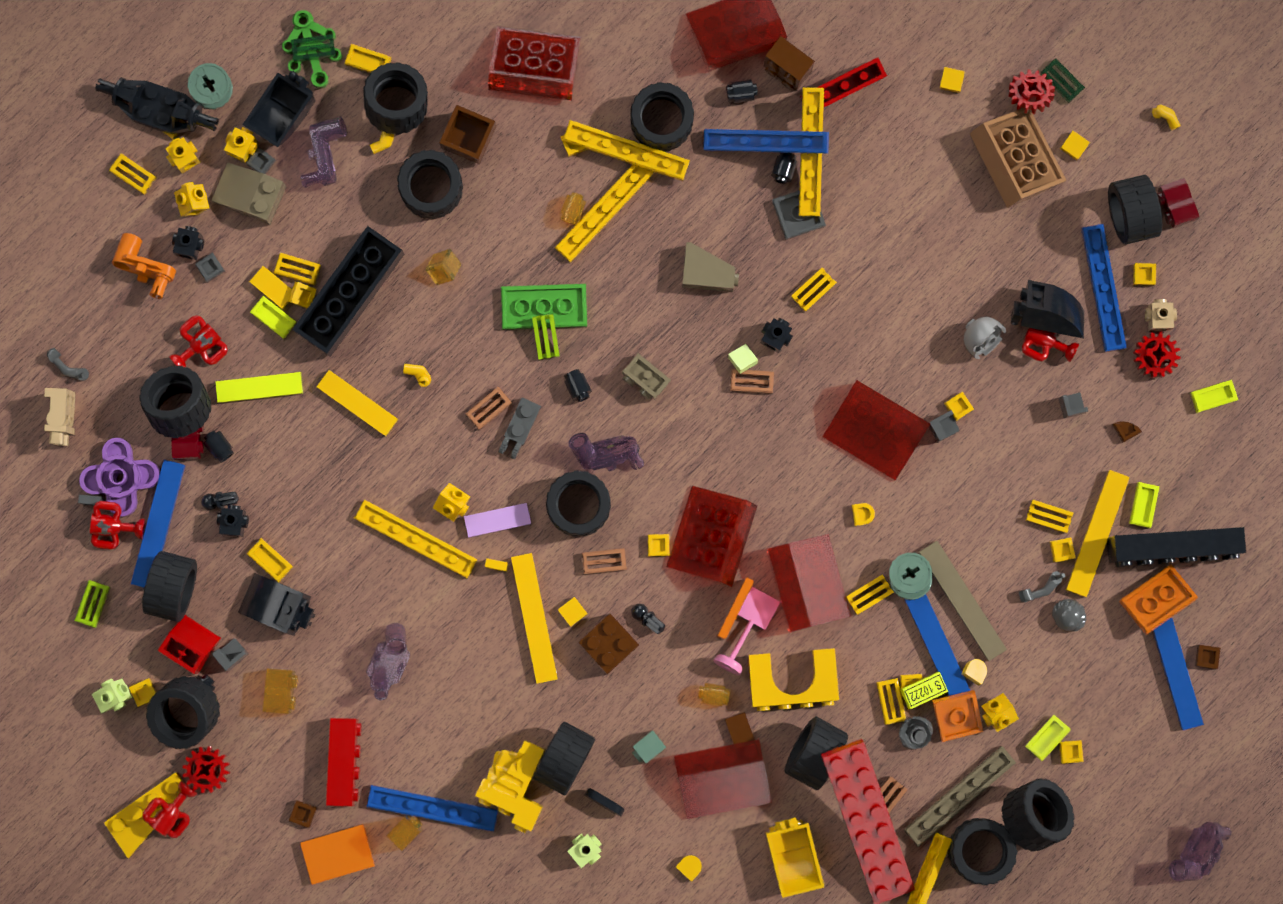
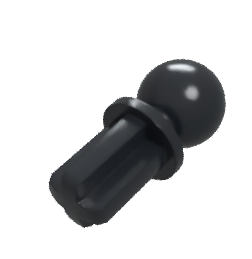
M216 492L215 495L208 493L202 497L201 505L206 510H214L216 507L222 509L224 506L237 504L239 497L237 492Z
M639 603L633 606L631 610L632 617L639 621L642 620L641 624L644 627H649L656 634H660L665 630V624L655 617L653 611L648 613V608L644 604Z

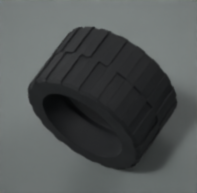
M399 62L386 63L377 67L366 78L363 88L364 110L367 119L378 130L387 134L400 135L416 129L423 122L427 114L428 91L424 77L418 70L410 67V65ZM402 87L409 90L416 97V100L406 109L393 111L379 105L376 97L384 89Z
M657 82L656 84H650L640 90L631 105V129L640 144L661 151H671L674 148H678L687 140L692 131L694 121L692 101L685 91L678 86L672 85V83ZM655 100H668L676 104L682 114L679 128L667 135H657L647 130L642 121V113L649 103Z
M423 150L412 154L400 167L397 177L398 191L405 206L413 214L425 219H436L444 217L448 213L450 214L458 206L463 194L462 177L456 163L449 156H446L445 153L435 150ZM425 167H439L450 178L449 192L444 198L434 203L421 202L411 192L413 176Z
M1140 175L1111 182L1108 187L1109 210L1119 240L1127 245L1159 237L1162 232L1161 207L1150 178L1147 175Z
M168 366L167 368H162L150 375L144 382L143 387H141L139 395L140 405L152 428L165 437L179 438L195 433L209 418L212 409L211 399L198 374L188 367ZM180 393L191 394V397L183 406L170 411L160 410L162 404L168 398Z
M576 470L564 473L561 477L559 476L551 484L546 496L547 513L552 524L559 531L573 537H585L596 533L598 529L604 526L611 510L610 495L605 484L596 475L586 471ZM574 484H583L594 490L599 500V508L593 519L583 524L568 522L560 514L558 508L561 493L567 487Z
M164 551L158 552L152 562L142 599L144 614L175 622H180L183 619L195 586L197 575V562L195 559Z
M176 677L164 685L150 699V703L146 708L147 725L152 735L160 743L179 750L189 749L202 741L216 726L220 716V704L212 688L206 685L204 681L198 680L195 677ZM169 698H179L188 702L197 714L198 727H187L178 723L170 713Z
M817 716L813 717L799 735L785 765V774L814 790L821 789L829 779L821 754L846 745L848 734Z
M565 721L562 722L533 776L534 780L565 796L583 766L595 742V737Z
M1038 778L1007 794L1001 809L1002 821L1008 835L1018 846L1031 852L1041 851L1065 840L1071 834L1075 820L1073 807L1064 790L1055 782ZM1032 804L1040 812L1044 827L1037 820Z
M986 818L967 820L958 826L950 837L952 839L948 848L950 864L958 875L971 883L981 885L996 884L1004 880L1012 872L1016 864V843L1010 838L1005 827L996 821ZM977 831L993 833L1002 845V857L999 864L987 872L972 870L965 863L962 855V847L966 838Z

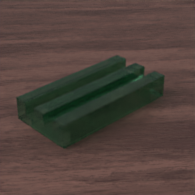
M333 34L291 40L294 62L336 57ZM327 41H330V43H326V44H318V45L303 46V47H297V46H296V45H304V44H312V43H319V42H327ZM328 48L331 49V51L305 55L297 54L298 52L314 51Z
M1057 58L1040 72L1041 76L1047 74L1046 80L1052 79L1051 86H1055V90L1068 103L1085 89ZM1054 65H1055V66L1068 78V80L1077 88L1076 91H1075V90L1066 82V80H1065L1062 76H1060V74L1053 68ZM1048 71L1072 94L1071 96L1058 84V82L1048 73Z

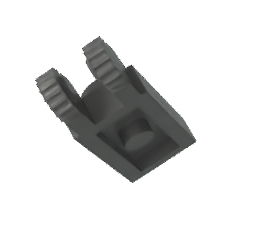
M521 398L505 432V438L500 446L499 453L503 454L506 451L511 439L517 442L511 452V458L516 459L541 409L540 405Z

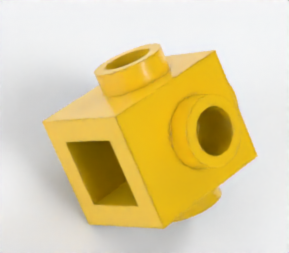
M235 127L233 132L230 131L226 137L225 143L227 144L224 148L226 154L246 163L249 156L254 155L258 146L257 140L253 136L254 133L244 127L241 130Z
M184 137L172 140L168 144L169 146L165 148L169 153L166 156L172 167L177 166L182 174L200 163L195 155L198 152L192 141L187 143Z
M193 182L182 184L181 189L174 192L181 217L199 215L210 208L203 184L194 185Z
M449 483L439 494L432 508L454 522L459 515L463 517L467 512L469 506L466 504L470 496Z
M1004 693L981 706L984 711V715H982L984 722L988 727L992 725L996 732L1019 720L1014 706Z

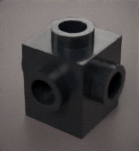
M185 226V229L178 228V232L174 233L172 245H174L173 253L176 256L197 260L199 251L203 250L205 243L198 229L190 226Z
M773 318L771 323L767 321L761 331L764 336L760 343L779 353L783 345L788 346L793 337L790 334L792 330L789 327L790 323L781 318H778V320ZM774 332L780 333V336H776Z
M228 505V508H222L221 513L217 515V525L220 526L219 534L237 537L244 536V528H248L249 516L246 515V511L241 510V506ZM235 518V521L231 524V519Z

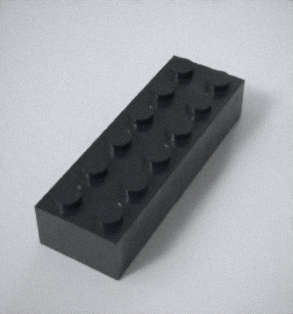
M367 225L292 330L331 357L405 255L403 250Z
M1244 527L1115 535L1107 539L1109 564H1115V567H1128L1132 565V562H1136L1137 566L1154 564V561H1158V565L1175 563L1176 559H1179V563H1191L1197 561V558H1200L1201 562L1219 560L1218 557H1222V560H1235L1240 558L1241 554L1246 553Z

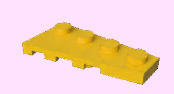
M177 772L104 822L127 858L134 854L136 849L154 830L142 818L143 811L151 800L160 797L167 803H172L180 793L179 783L180 781L183 782ZM158 805L150 817H154L162 807Z

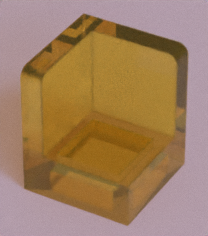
M448 249L435 253L425 270L435 284L440 285L454 280L461 267V263L452 250Z

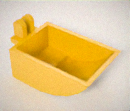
M796 817L775 822V826L769 827V832H765L782 898L824 888L809 823H803L802 819L796 820Z

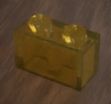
M267 668L262 712L291 714V711L295 710L296 697H293V690L298 686V675H295V671Z
M407 815L386 836L403 851L423 831L421 826L423 824L416 816L410 817Z

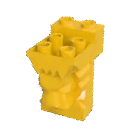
M524 741L518 753L509 750L496 751L487 779L484 778L475 795L479 798L478 802L488 807L494 804L499 807V812L508 816L511 813L515 814L511 823L515 824V829L526 833L527 830H533L543 808V805L524 797L546 750L529 741Z

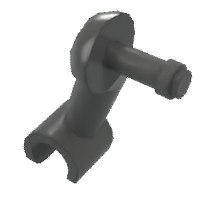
M51 348L47 352L48 359L55 364L63 375L81 381L88 379L89 372L87 369L66 366L59 359L61 354L55 348Z
M1055 571L1049 577L1046 585L1040 590L1031 592L1029 588L1020 591L1019 597L1021 602L1025 603L1036 598L1048 596L1061 583L1062 578H1065V574Z

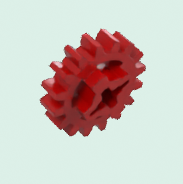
M1028 69L1027 74L1021 71L1019 78L1014 76L1012 83L1009 85L1008 97L1012 98L1011 104L1017 103V110L1024 108L1025 114H1027L1028 110H1032V113L1035 114L1036 109L1044 112L1045 107H1050L1055 95L1053 94L1055 86H1051L1052 79L1046 80L1047 74L1040 76L1039 70H1036L1035 74H1032L1030 69Z
M1151 332L1149 338L1147 336L1141 338L1143 343H1136L1139 349L1133 351V354L1138 355L1134 362L1140 363L1137 368L1138 370L1145 369L1143 375L1146 376L1148 373H1151V377L1155 378L1159 374L1160 378L1165 377V372L1168 375L1172 373L1171 367H1178L1175 361L1181 359L1180 356L1176 355L1180 348L1174 347L1177 342L1176 340L1169 341V334L1164 338L1162 332H1159L1156 337ZM1154 342L1151 349H1145L1148 343ZM1158 351L1157 353L1158 355H1161V357L1159 359H1156V356L1153 355L1154 352ZM1144 359H1147V361L1150 363V366L1145 362ZM1169 361L1166 367L1160 369L1162 362Z
M208 746L206 751L203 747H199V753L192 750L191 754L193 757L185 758L189 763L182 766V768L187 769V773L183 774V777H189L186 784L190 785L193 783L194 791L200 787L201 793H205L207 788L212 793L214 792V787L222 788L220 782L226 783L228 781L224 776L230 774V771L226 770L230 762L224 763V759L227 756L226 754L219 756L220 749L212 752V746ZM210 755L214 757V759H212L211 761H207L202 756ZM195 763L197 765L196 772L193 774V765ZM203 765H212L209 769L210 774H201L204 770ZM218 766H220L219 777L216 774ZM207 779L211 784H202L198 781Z

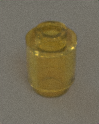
M574 192L571 195H566L560 211V220L576 225L577 221H580L586 201L583 200L584 196Z
M704 683V687H699L698 699H702L701 704L727 706L730 689L725 688L723 685Z

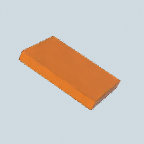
M1170 564L1120 599L1119 602L1145 635H1148L1196 601L1198 596L1172 564Z
M748 577L745 578L716 637L722 640L727 638L754 580Z
M364 824L300 843L312 885L375 866Z

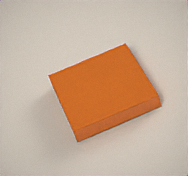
M974 690L932 700L941 742L984 732Z

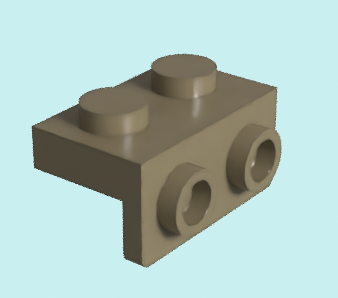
M639 353L622 371L624 375L623 380L630 386L634 384L641 389L639 393L648 400L650 398L656 400L671 382V379Z

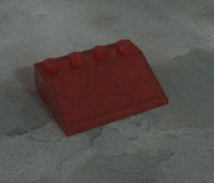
M721 0L685 14L707 72L770 50L780 36L787 40V34L772 0Z
M497 26L488 74V90L572 101L581 37Z
M856 380L822 437L896 481L930 423Z
M692 486L666 567L732 587L758 505L745 499Z
M829 534L766 550L788 633L851 617Z
M760 739L674 755L687 819L772 803Z

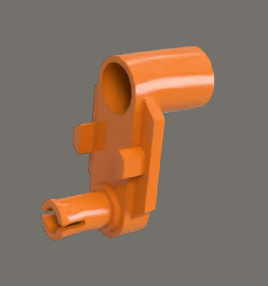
M123 233L112 260L113 266L138 274L137 280L142 283H147L148 278L155 279L149 295L155 299L158 295L157 299L161 300L167 283L173 282L176 270L170 265L137 256L142 239L130 233Z

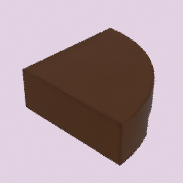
M1120 421L1112 424L1122 443L1142 432L1138 426L1129 422Z

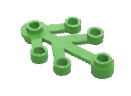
M300 10L293 16L294 29L288 39L283 42L282 48L285 53L292 54L296 49V40L301 33L303 34L304 41L293 60L289 61L288 69L290 72L299 73L301 62L308 52L314 72L311 76V81L316 88L322 89L328 85L329 78L321 69L316 50L328 55L333 62L340 61L342 54L339 49L331 48L314 39L310 30L323 35L326 42H333L336 39L335 31L314 22L310 12ZM305 18L307 22L306 24H300V20ZM328 32L333 33L331 38H326ZM287 44H292L290 50L285 49ZM333 52L339 53L337 58H332L331 54ZM294 63L298 64V68L295 70L291 69V65ZM320 77L324 78V82L321 84L317 83V79Z

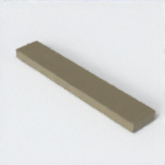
M936 541L921 550L919 554L929 561L933 576L986 659L990 661L1007 649L939 542Z
M1000 746L908 825L904 831L916 846L919 847L1016 763L1003 746Z

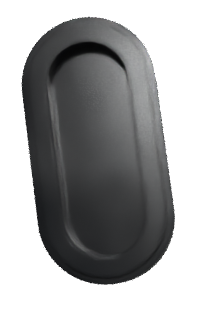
M587 788L584 796L619 817L622 816L625 811L622 806L594 789Z

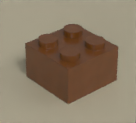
M780 36L765 56L763 67H765V71L770 76L780 78L786 88L797 91L812 72L815 61Z
M456 104L439 142L440 147L480 165L497 127L496 122Z
M611 613L578 642L607 675L639 646Z

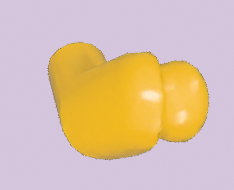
M1157 105L1156 108L1152 109L1153 117L1156 119L1160 117L1166 119L1171 131L1181 127L1174 110L1164 105Z
M381 131L380 140L370 144L373 154L391 147L395 134H387Z
M404 364L403 374L414 375L421 387H427L431 383V376L424 366Z

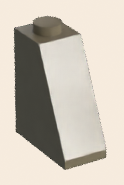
M686 242L682 287L733 292L734 286H738L739 274L735 273V267L695 244Z

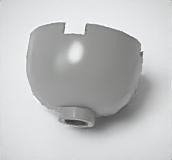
M981 317L977 320L972 319L965 327L967 330L964 333L963 340L968 352L975 359H980L978 355L982 353L985 356L988 355L1001 342L1000 334L1002 332L1005 334L1006 328L1000 322L990 317Z

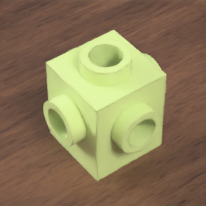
M109 679L101 684V689L92 694L101 713L112 709L114 711L120 710L126 706L125 702L132 698L128 686L124 683L123 679L117 681Z
M581 833L572 841L574 845L567 851L582 868L588 862L592 865L601 857L599 853L602 850L599 846L602 843L594 834L590 837L588 833L585 836ZM589 846L590 852H583L582 847Z

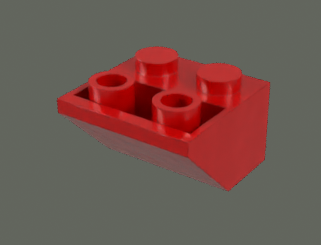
M184 615L183 619L169 632L157 651L191 673L198 674L221 640V637L187 615Z

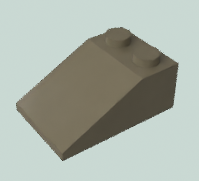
M227 163L211 201L271 225L285 192L286 185L283 181L266 174Z

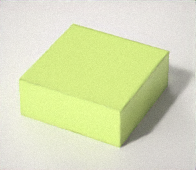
M746 344L728 354V359L740 374L758 363V359Z

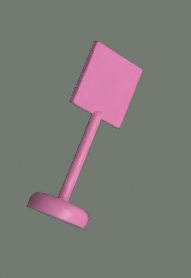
M752 587L738 613V616L749 621L730 657L719 654L716 655L713 661L726 671L740 675L742 666L734 659L751 627L755 624L766 630L780 601Z

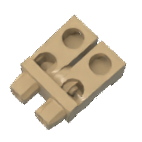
M45 388V397L50 398V412L46 417L48 425H45L44 431L50 433L49 444L68 446L69 435H74L75 428H72L74 423L75 392L61 388Z

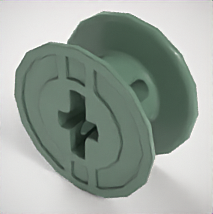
M205 63L199 65L191 72L188 78V89L191 96L206 109L220 108L232 96L233 85L226 71L216 64ZM207 80H210L211 84L213 85L215 89L214 92H211L206 84Z
M917 553L899 555L892 562L889 569L892 590L899 597L906 600H916L923 597L932 585V568L929 561ZM907 574L915 576V578L912 579L910 576L907 577Z

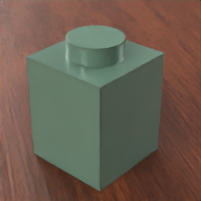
M652 730L632 746L635 749L632 754L639 762L644 761L648 763L664 750L666 746Z

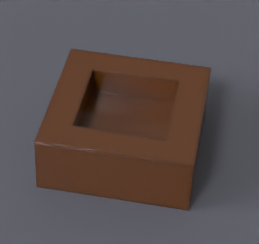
M1197 645L1195 666L1218 669L1221 648Z
M296 800L289 821L310 828L317 807Z

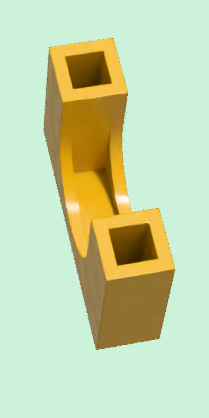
M835 648L812 650L813 681L806 691L797 695L786 694L775 685L772 678L770 653L748 655L752 707H757V711L770 710L772 705H778V709H789L791 704L800 703V708L813 707V702H821V706L834 705V701L839 700Z

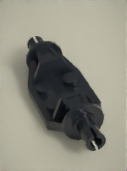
M123 77L119 78L116 84L101 78L97 81L100 85L96 84L95 90L111 95L112 105L118 106L133 122L169 134H178L186 131L193 132L198 125L212 131L217 129L215 125L218 126L219 118L202 114V104L195 103L184 93L149 81L126 80ZM180 119H182V120H187V121H188V123H178V122H179Z

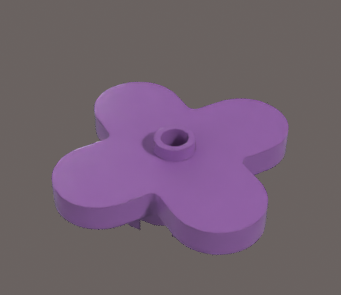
M112 438L103 446V463L85 468L80 475L79 482L81 488L89 494H106L108 502H116L120 505L122 509L120 517H126L131 515L137 508V491L154 487L158 483L160 470L152 461H134L131 445L122 438ZM119 474L124 475L121 482L117 480Z

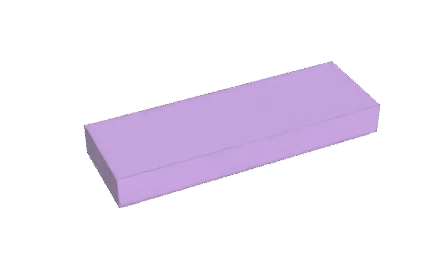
M527 503L464 516L468 538L531 524Z

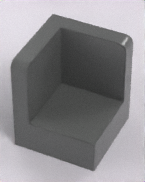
M1080 392L1063 395L1058 398L1064 419L1088 412V407L1084 408Z
M952 410L927 424L937 443L959 431V427L952 417L954 414Z
M232 639L222 649L216 650L212 655L226 671H230L249 654L237 639Z

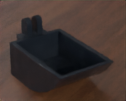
M291 71L289 75L285 74V76L277 72L242 125L276 147H279L294 133L316 102L313 92L307 88L309 82L304 77L298 76L294 71Z
M1028 280L1026 288L1022 287L1020 300L1022 301H1014L1011 324L1018 325L1021 319V326L1084 339L1085 311L1080 302L1072 294L1060 287Z
M254 573L238 613L292 636H295L300 627L307 629V626H311L312 622H310V619L316 615L313 614L315 609L309 607L311 596L257 573Z

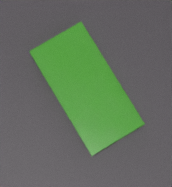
M586 284L501 287L503 330L534 329L532 317L547 314L554 315L555 328L587 327ZM545 319L547 328H551L550 319ZM538 320V328H542L541 320Z

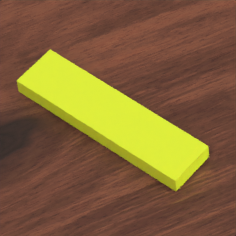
M301 372L215 381L217 403L303 394Z

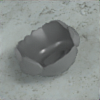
M1064 599L1059 601L1052 610V616L1056 625L1064 631H1078L1085 625V609L1076 600Z
M920 716L909 717L899 729V738L903 746L910 750L927 746L933 734L931 722Z

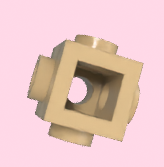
M1166 299L1154 300V303L1148 305V309H1145V321H1148V331H1170L1174 328L1177 310L1173 308V303H1167Z

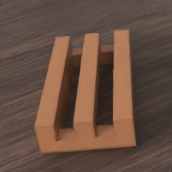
M737 369L731 370L730 391L773 394L774 372L746 370L740 374ZM736 375L769 377V380L736 378ZM735 383L769 385V388L735 386Z
M497 387L470 409L466 415L480 431L510 406L512 402ZM496 394L500 395L499 398H497L493 403H491L475 418L473 417L472 414H474L478 409H480ZM502 400L505 401L503 405H501L497 410H495L491 415H489L485 420H483L479 424L478 420H480L484 415H486Z
M625 548L582 553L584 574L627 570ZM621 553L620 558L587 561V557ZM622 562V566L588 569V565Z
M889 776L880 788L883 793L891 782L894 784L884 797L885 804L897 788L900 789V792L887 807L888 813L891 812L908 790L892 776Z

